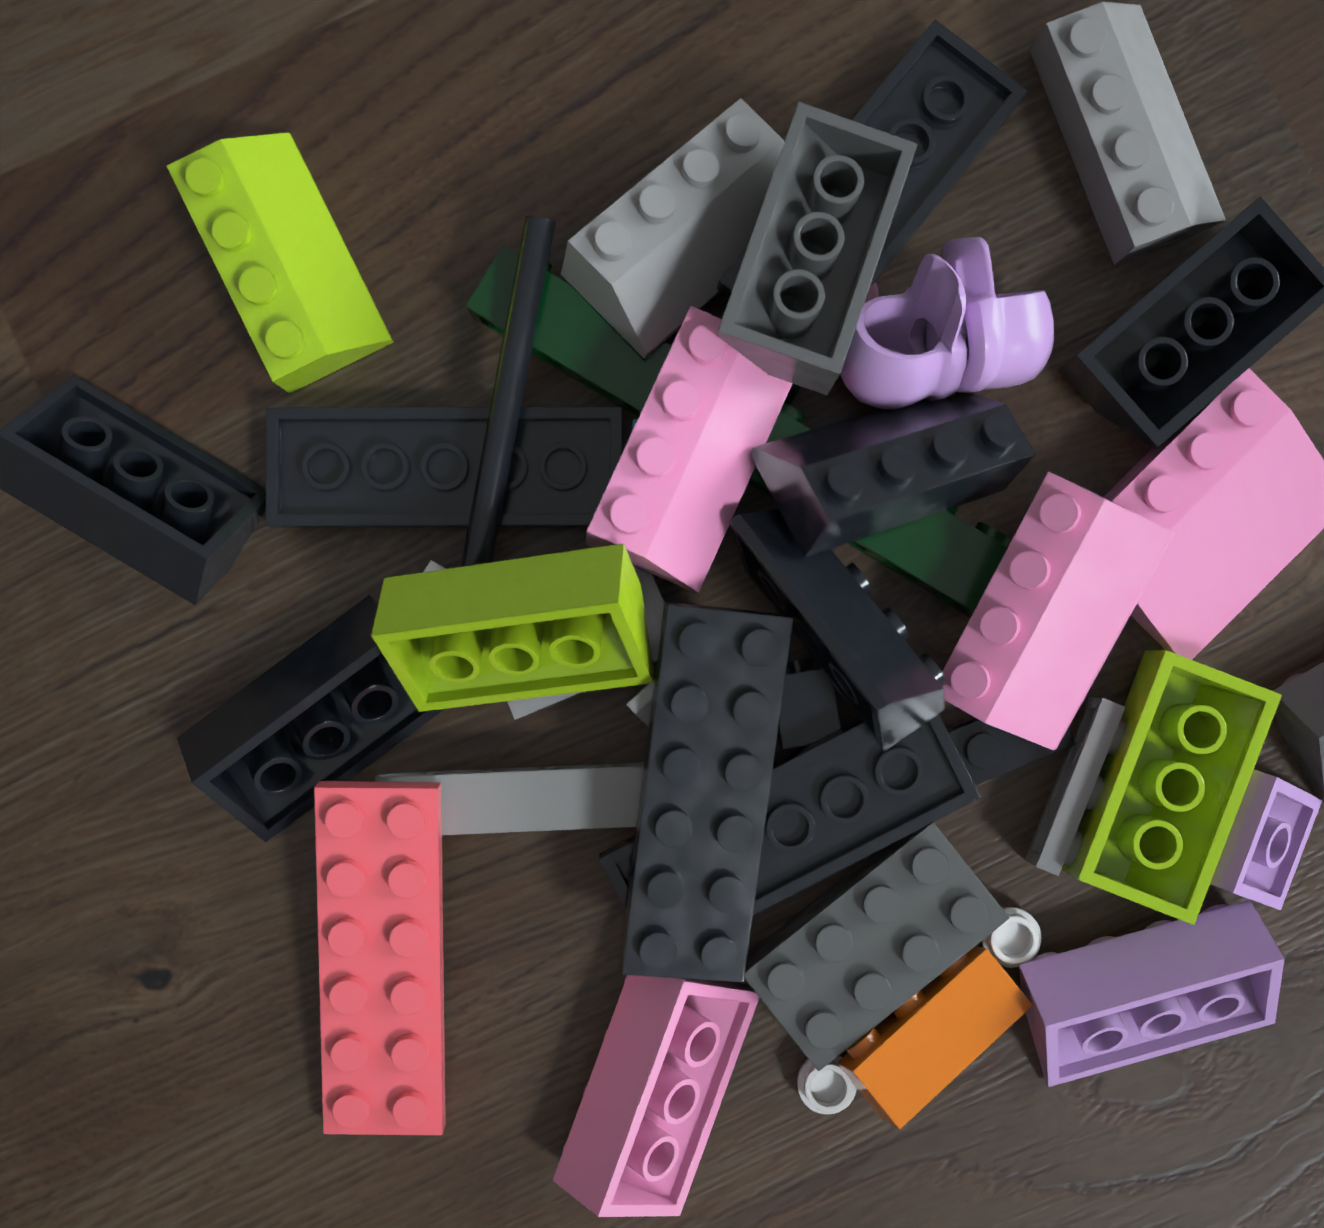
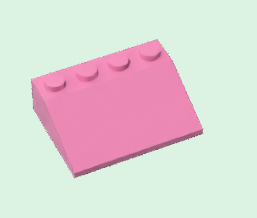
M1250 368L1159 447L1152 448L1103 497L1175 532L1172 541L1133 609L1131 616L1165 650L1192 660L1324 529V460L1291 409Z

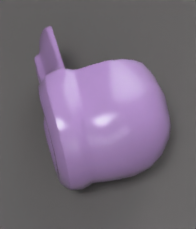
M981 237L951 239L945 242L942 247L941 258L952 266L958 274L966 294V310L960 333L968 343V362L956 392L971 393L983 389L1008 388L1035 379L1045 367L1054 344V319L1046 292L1044 290L995 294L991 257L986 241ZM927 322L925 327L927 352L933 350L938 343L935 328L929 322Z
M935 254L925 255L912 285L904 293L876 297L864 303L840 373L844 385L859 402L883 410H897L923 399L929 401L940 400L955 394L968 362V343L960 333L966 310V294L958 274L945 260ZM927 322L935 328L938 337L937 345L928 352L925 342Z

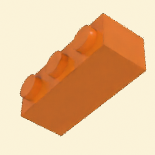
M975 946L892 1012L877 1027L872 1028L847 1048L846 1051L848 1053L837 1064L884 1121L901 1129L1031 1008L1033 1004L988 949Z

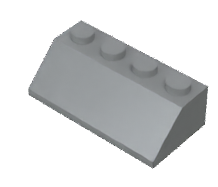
M1100 2L1046 23L1030 49V54L1114 265L1225 222V216L1141 5Z
M740 98L569 239L561 275L644 359L647 358L681 328L690 306L702 310L721 293L716 289L719 280L750 242L783 148L784 140Z

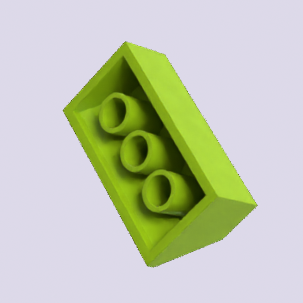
M289 132L220 139L167 165L272 382L288 393H292L394 342Z
M624 543L384 578L371 636L419 712L654 683V668L642 587Z
M1167 650L1145 651L1124 704L1125 710L1121 721L1125 722V730L1122 740L1112 755L1107 753L1099 776L1104 779L1101 795L1092 810L1085 809L1077 829L1078 832L1082 833V842L1075 860L1070 866L1063 864L1061 870L1077 880L1195 925L1282 695Z

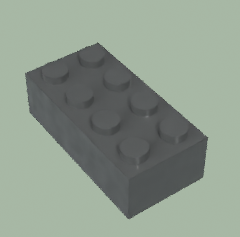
M934 822L871 854L747 954L744 978L819 1072L1010 918Z

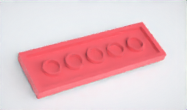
M319 781L314 787L323 1134L443 1135L446 1125L441 782Z

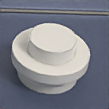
M1003 907L1002 909L1010 919L983 939L981 944L983 948L988 949L1001 966L1019 967L1020 964L1030 962L1038 953L1041 945V930L1036 920L1026 911L1017 907Z
M836 1057L819 1072L809 1059L801 1066L797 1076V1088L802 1101L811 1110L820 1114H835L844 1110L853 1101L857 1087L837 1064L843 1057Z

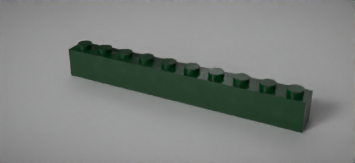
M505 245L501 247L466 305L474 320L502 337L504 335L518 260V253ZM548 262L531 354L615 405L622 406V409L639 418L675 339L671 345L664 342L644 359L571 284L550 273L553 266ZM784 402L766 443L811 430L802 424L806 417L797 409ZM755 466L748 484L773 499L759 470ZM954 507L847 544L971 618L1008 549L1006 545L1009 538L999 530L982 522H978L974 528L955 516L958 508Z

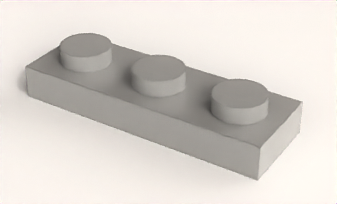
M1088 698L1073 736L1076 745L1068 748L1025 857V861L1033 866L1059 876L1063 864L1070 866L1075 860L1082 842V833L1077 831L1085 809L1092 810L1096 805L1104 783L1103 777L1099 776L1107 753L1112 755L1117 750L1124 734L1125 722L1121 721L1125 710L1124 706L1104 698Z

